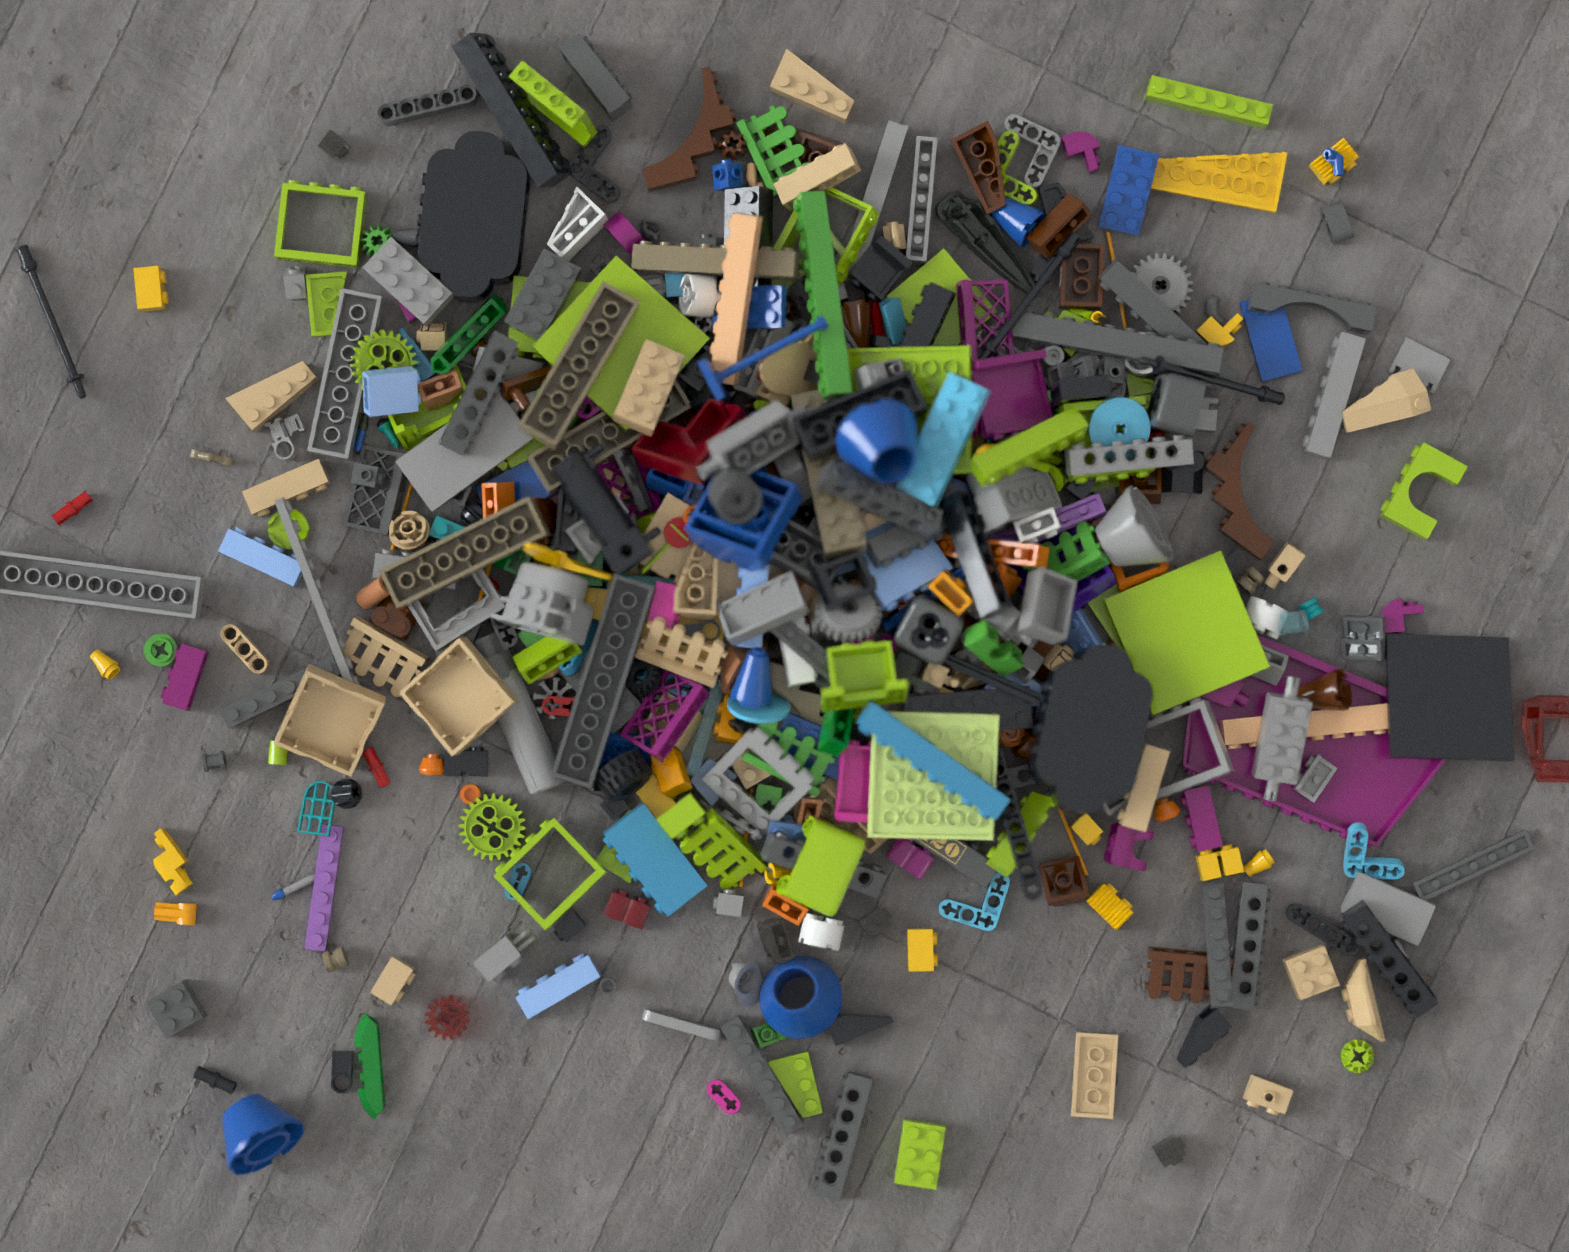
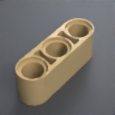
M232 624L225 625L221 629V638L252 672L257 674L268 672L271 666L270 661L240 627ZM234 628L236 637L230 640L227 637V632L229 629ZM247 643L250 646V652L244 655L241 652V647ZM258 659L264 661V667L261 670L255 668V662Z

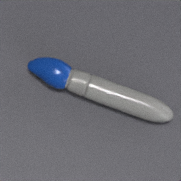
M315 874L309 875L284 889L277 890L271 899H282L286 895L313 883Z

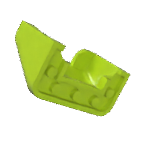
M457 364L450 371L457 370L463 389L449 404L429 411L421 398L418 412L388 415L395 434L406 451L412 450L449 422L467 386Z
M809 815V818L802 827L804 836L807 838L791 876L785 875L779 879L776 892L832 917L838 910L865 848V841L852 831Z

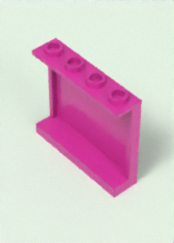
M849 740L848 747L840 754L834 818L838 821L868 823L871 741H868L867 745L860 744L859 740Z

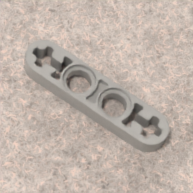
M644 1009L642 1020L711 1040H721L723 1031L714 1027L649 1009Z

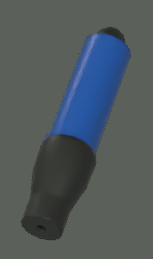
M362 414L354 446L355 454L357 455L362 450L368 429L369 416Z

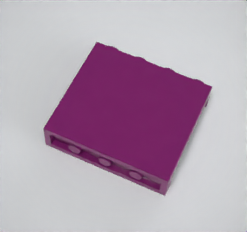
M1045 349L972 362V382L992 391L979 418L983 439L992 437V441L1005 438L1004 435L1009 434V437H1014L1053 417L1040 360L1047 357Z

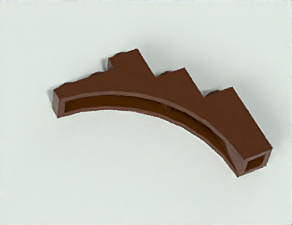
M710 66L702 68L704 100L699 119L692 133L672 155L657 164L642 169L648 192L696 180L695 174H698L699 171L696 161L692 162V160L715 154L714 148L718 147L715 135L711 136L710 134L734 128L733 122L736 121L734 109L730 110L728 104L720 106L723 100L721 92H716L714 84H717L718 81L715 71L711 72Z
M1249 421L1246 425L1242 423L1235 432L1238 436L1233 442L1229 440L1222 449L1225 452L1224 454L1217 450L1214 454L1210 452L1204 459L1206 465L1203 469L1223 483L1222 485L1218 483L1211 492L1214 495L1211 500L1231 514L1230 516L1225 515L1221 520L1219 532L1259 561L1274 542L1261 532L1251 518L1241 491L1240 467L1242 455L1247 441L1256 427Z

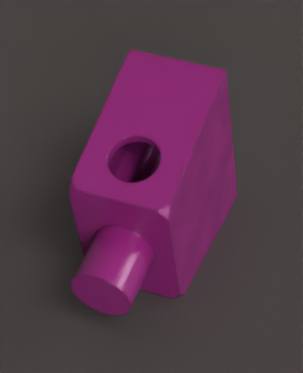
M1241 679L1198 696L1226 708H1230L1233 702L1244 707L1250 696L1240 691L1244 685V681Z

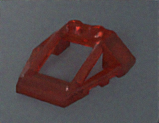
M1538 695L1523 701L1521 724L1536 781L1569 783V760H1543L1544 718H1569V696ZM1532 723H1535V742L1532 730Z

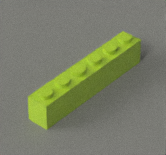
M1154 75L1149 80L1145 96L1146 101L1265 129L1268 126L1273 104Z
M1074 406L973 456L969 470L982 487L989 484L994 485L1001 478L1007 475L1012 476L1019 469L1030 467L1035 461L1041 458L1046 459L1053 452L1065 449L1070 443L1081 441L1086 436L1089 424Z

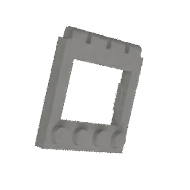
M484 569L472 574L479 587H482L486 596L436 628L420 601L408 606L435 651L440 650L489 619L491 613L497 614L505 609L506 604L499 601L501 596Z
M758 726L755 730L750 728L702 778V781L765 835L768 832L770 821H779L812 788V781L815 777L806 768H802L800 771L797 770L801 764L789 753L783 757L782 754L785 750L773 739L767 743L766 740L769 738V735ZM748 747L754 750L795 787L777 803L776 808L771 813L767 810L764 811L758 806V802L751 796L748 797L742 791V788L736 782L733 783L726 777L727 774L724 773L730 765L732 766Z

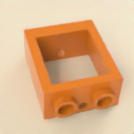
M1111 560V563L1108 564L1116 579L1119 592L1166 574L1167 570L1170 569L1168 562L1157 563L1158 567L1125 578L1121 567L1114 565Z

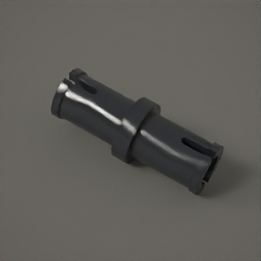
M201 1066L197 1067L193 1078L209 1084L211 1088L214 1089L216 1087L231 1095L237 1086L236 1081L234 1082L221 1076L219 1072L214 1073Z

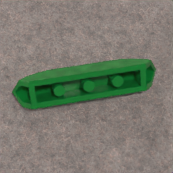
M493 294L437 350L430 359L432 372L444 375L449 372L506 313L508 309L502 298Z
M365 1013L356 1029L354 1047L362 1048L358 1055L359 1063H363L360 1081L365 1087L358 1089L359 1098L365 1111L374 1120L386 1107L380 1027L378 1021Z

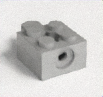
M528 928L515 940L508 934L474 961L473 964L488 982L491 980L497 982L507 974L505 970L507 967L514 968L524 960L521 957L525 953L523 949L537 937L533 935L519 946L517 943L528 935L531 930Z

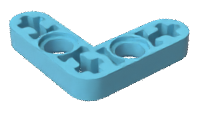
M1354 823L1349 827L1343 860L1346 876L1355 878L1358 871L1376 879L1395 880L1404 875L1405 869L1400 859L1365 857L1368 831L1363 823ZM1357 831H1361L1358 837L1359 840H1356L1355 834H1357ZM1354 847L1361 848V851L1358 853L1350 852ZM1372 865L1379 866V869L1376 871L1368 870Z
M999 872L995 873L989 883L981 909L951 899H945L939 904V913L947 919L985 931L993 930L997 925L1010 885L1009 877H1003L1006 884L1000 886L999 891H1004L1001 896L997 892H991L992 887L995 890L997 888V883L994 882L995 878L998 879L1000 876H1003ZM993 895L998 896L1000 904L997 907H990L988 904L989 897ZM951 903V907L957 909V905L962 907L958 912V918H954L956 913L949 912L944 914L945 910L942 909V906ZM965 909H970L974 913L970 921H965L962 918V912ZM977 912H981L979 917L982 918L991 916L993 924L984 927L985 923L979 920L978 925L974 924L977 919Z

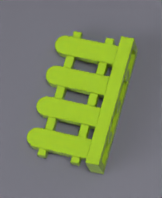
M713 808L706 813L708 818L706 823L702 821L699 824V829L690 836L686 834L682 837L683 841L680 844L682 852L688 854L693 850L696 851L693 856L695 864L701 866L707 862L709 865L706 868V872L711 878L717 877L720 874L722 877L719 879V884L722 889H729L732 886L736 888L739 885L738 881L747 874L752 875L755 873V868L761 873L767 869L766 862L762 859L760 853ZM710 837L713 839L703 848L700 847ZM723 849L726 851L716 860L713 859ZM736 861L739 863L729 872L726 871V869Z

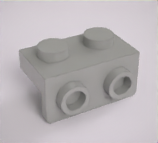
M1315 754L1314 757L1311 755L1304 764L1306 769L1302 774L1299 772L1297 784L1292 788L1312 803L1316 801L1338 769L1319 754Z

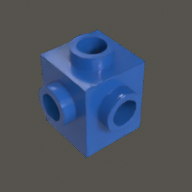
M727 159L721 160V164L712 166L715 191L743 188L742 164L733 163V160Z

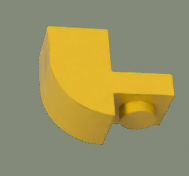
M1237 313L1222 327L1210 316L1195 333L1207 344L1216 343L1221 345L1220 348L1235 340L1229 333L1231 332L1234 335L1242 326L1240 322L1243 318Z

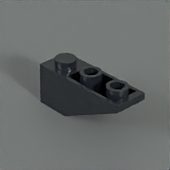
M1211 1004L1195 1017L1176 1059L1184 1068L1193 1065L1203 1052L1209 1051L1213 1047V1043L1219 1038L1225 1037L1229 1029L1232 1028L1217 1009H1211Z

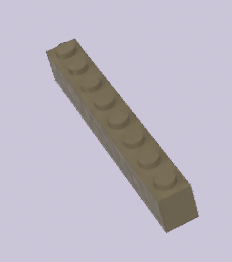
M640 241V244H633L631 269L636 272L724 276L725 271H722V264L724 259L727 258L728 251L725 249V245H721L720 248H713L711 244H700V247H693L691 243H680V246H672L673 243L660 242V245H652L653 242ZM761 247V250H758L754 278L798 280L800 255L794 252L793 248H781V251H773L774 248Z

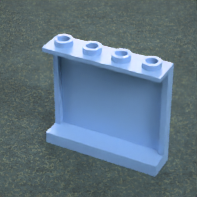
M887 521L865 532L866 542L868 539L898 524ZM935 540L930 541L929 545L921 550L916 548L906 558L901 559L899 557L895 559L894 563L885 568L881 566L876 569L866 552H862V555L868 561L870 574L875 577L877 582V590L873 594L881 605V612L885 610L890 612L901 601L908 602L916 596V593L928 591L930 589L928 586L942 571L947 569L951 572L953 569Z

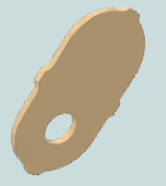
M800 340L763 358L759 364V371L764 387L770 392L785 394L789 397L799 393L818 390V385L803 380L809 360H817V355L813 351V344Z

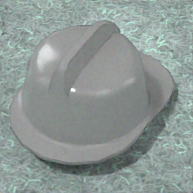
M754 962L733 963L729 975V983L736 991L740 1003L745 1007H752L759 1002V992L763 981L759 967Z

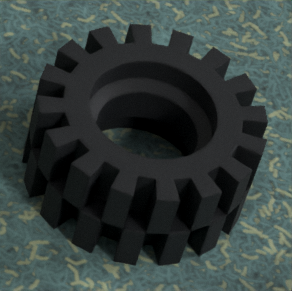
M634 658L625 687L639 698H643V695L650 697L649 693H656L654 691L655 688L659 690L660 686L658 683L662 684L663 680L660 677H663V673L660 672L661 669L658 666L640 659L638 661ZM643 671H648L649 676L647 680L637 684V676Z

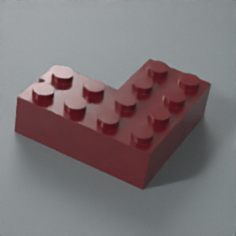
M709 398L687 428L658 420L652 436L642 434L631 450L641 466L703 486L711 475L702 479L698 475L696 468L711 460L707 442L747 417L742 407L729 403L725 405L722 401Z

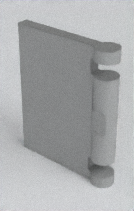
M1405 337L1388 372L1393 373L1396 367L1400 368L1399 372L1413 368L1425 388L1428 383L1432 385L1429 393L1434 394L1451 359Z

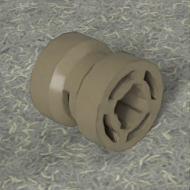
M1249 566L1245 571L1246 574L1243 577H1239L1236 583L1246 593L1252 595L1255 587L1262 584L1265 578L1256 569Z
M343 946L335 948V951L332 953L330 951L322 953V959L328 973L334 971L336 967L340 966L343 968L349 965Z

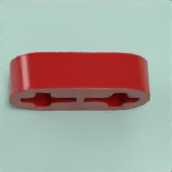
M548 696L542 702V709L549 715L570 717V710L563 709V705H570L571 701H575V698ZM550 699H553L554 703L561 704V707L553 708L551 712L546 707V703H550Z

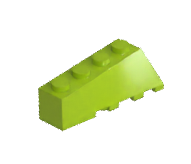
M1031 792L1028 796L1024 795L1019 802L1030 843L1036 836V830L1047 819V812L1055 807L1051 797ZM1012 827L1010 831L1012 833H1019L1021 829L1019 827ZM1003 829L997 837L999 843L996 847L992 846L986 855L989 858L986 865L1007 878L1016 866L1005 829ZM1019 846L1016 848V851L1023 853L1026 851V847Z

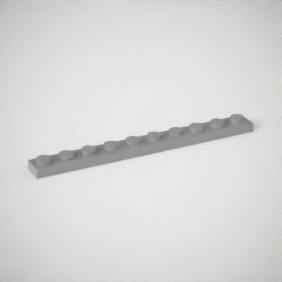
M285 497L277 499L274 502L342 678L361 686L357 675L353 676L351 671L353 663L350 656L346 657L343 649L346 648L345 642L342 637H338L336 632L339 629L336 619L334 617L331 618L328 610L331 609L329 601L322 596L323 585L319 578L316 579L313 571L316 570L314 562L307 557V544L299 536L298 532L301 531L299 523L292 518V505L289 500H285Z

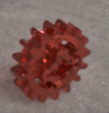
M442 995L441 1001L435 998L433 1000L435 1005H428L431 1012L425 1013V1016L429 1017L425 1024H431L428 1031L435 1030L434 1037L441 1034L442 1040H446L447 1036L453 1040L454 1034L460 1037L462 1035L460 1030L466 1031L468 1028L464 1024L470 1022V1019L466 1018L470 1011L464 1010L467 1004L461 1005L460 997L456 1001L453 1000V995H450L448 999H446L445 995ZM450 1004L456 1006L459 1011L450 1008ZM441 1005L440 1014L434 1016L436 1009ZM446 1012L448 1015H457L450 1020V1023L447 1020L441 1019L446 1015ZM461 1018L460 1025L455 1029L454 1023L457 1019ZM436 1024L444 1026L446 1031L441 1030Z

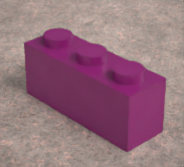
M181 644V647H177L174 655L176 659L174 667L171 666L168 672V678L170 679L168 686L163 688L161 694L163 704L190 711L209 654L208 651L186 644Z
M1202 785L1182 791L1183 795H1180L1182 807H1186L1187 815L1184 817L1187 828L1190 827L1192 836H1189L1191 847L1195 848L1197 852L1222 847V839L1209 785Z

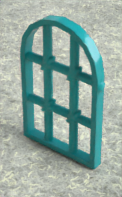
M316 781L306 789L298 823V833L330 836L336 803L327 797L329 787L331 790L333 788L329 783ZM319 784L326 785L324 798H317ZM315 786L313 797H308L310 789ZM306 800H311L312 802L310 814H304ZM315 801L322 802L320 816L313 813ZM326 802L332 803L330 817H325L324 814ZM303 817H307L309 820L307 831H301ZM312 818L319 821L317 832H310ZM323 820H329L326 834L321 833Z

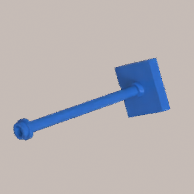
M824 316L816 317V322L720 372L719 370H714L709 359H703L698 362L716 400L722 401L728 398L722 385L723 379L819 329L825 331L829 326Z

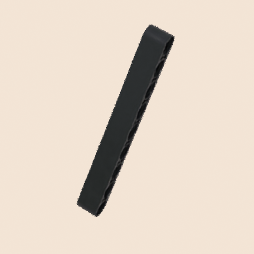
M998 737L997 769L1003 770L1004 773L997 775L996 789L1007 788L1009 790V793L1005 795L1010 801L1004 810L1008 807L1015 809V812L1012 814H1007L1003 810L1000 815L1024 896L1028 900L1035 901L1042 895V882ZM1012 827H1019L1021 831L1019 833H1012L1010 829ZM1024 846L1027 850L1019 853L1016 851V848ZM1026 865L1033 868L1027 873L1021 870ZM1030 885H1035L1038 887V890L1036 892H1029L1027 888Z

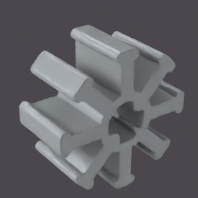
M553 677V690L543 680L539 683V686L543 687L547 694L538 695V693H534L533 699H545L548 696H553L555 692L558 693L557 696L564 697V694L573 688L569 683H566V686L559 691V681H561V678ZM550 700V703H546V707L551 706V712L553 708L561 707V704H552V700ZM542 706L536 708L540 714L544 713ZM556 715L548 717L549 719H557Z

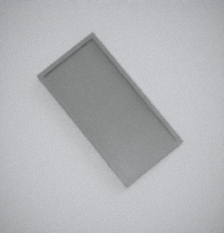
M498 391L496 397H491L489 401L491 407L486 416L482 415L479 421L482 425L477 435L473 433L470 439L473 443L468 453L464 452L463 455H459L438 444L447 426L446 424L395 461L431 512L436 511L534 439L518 429L521 420L508 402L504 401L501 397L500 391ZM469 407L465 411V415L468 419H473L476 411L473 407ZM459 426L456 429V435L459 438L465 437L467 433L466 428Z

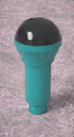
M386 418L380 419L377 422V429L386 435L391 445L395 448L400 445L399 440L391 430V422Z

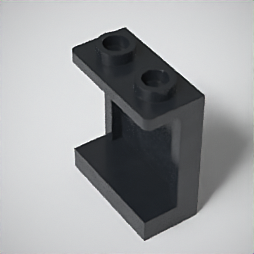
M883 236L875 238L852 267L847 277L850 279L849 283L857 289L860 288L865 292V297L868 300L878 303L884 300L888 290L913 262Z

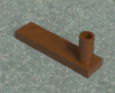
M549 365L503 381L501 397L504 401L513 399L522 413H526L531 402L525 394L541 388L553 366Z

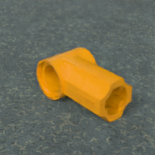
M156 902L154 920L177 922V924L195 925L197 904Z

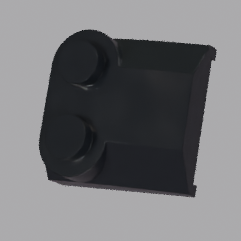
M1167 450L1166 454L1171 456L1173 450ZM1193 451L1194 464L1162 467L1161 493L1202 494L1204 452Z

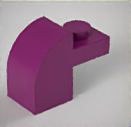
M1074 132L1062 136L1061 142L1066 158L1070 159L1083 155L1088 174L1097 172L1100 160L1098 154H1094L1093 151H1097L1100 148L1098 140L1087 132Z
M618 211L603 226L632 259L633 244H640V241H644V239L634 226Z
M1402 598L1388 602L1382 608L1379 615L1386 618V633L1404 632L1403 615L1424 613V606L1417 605V601L1404 602L1405 606H1402Z

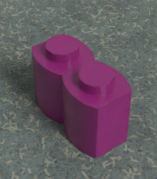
M897 838L885 857L921 880L934 861L931 857L933 853L923 846L921 849L915 847L913 839Z

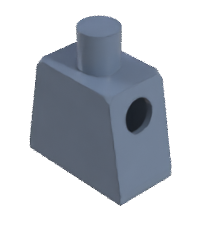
M692 756L685 764L694 772L690 776V781L707 802L713 806L720 796L703 782L702 778L717 761L707 757L703 762H700L696 757ZM729 768L724 771L727 774L726 777L732 782L738 776L737 773Z

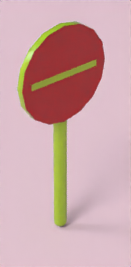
M676 517L668 521L664 529L667 543L641 570L642 574L654 564L670 545L675 548H684L692 543L684 529L686 524L682 517Z

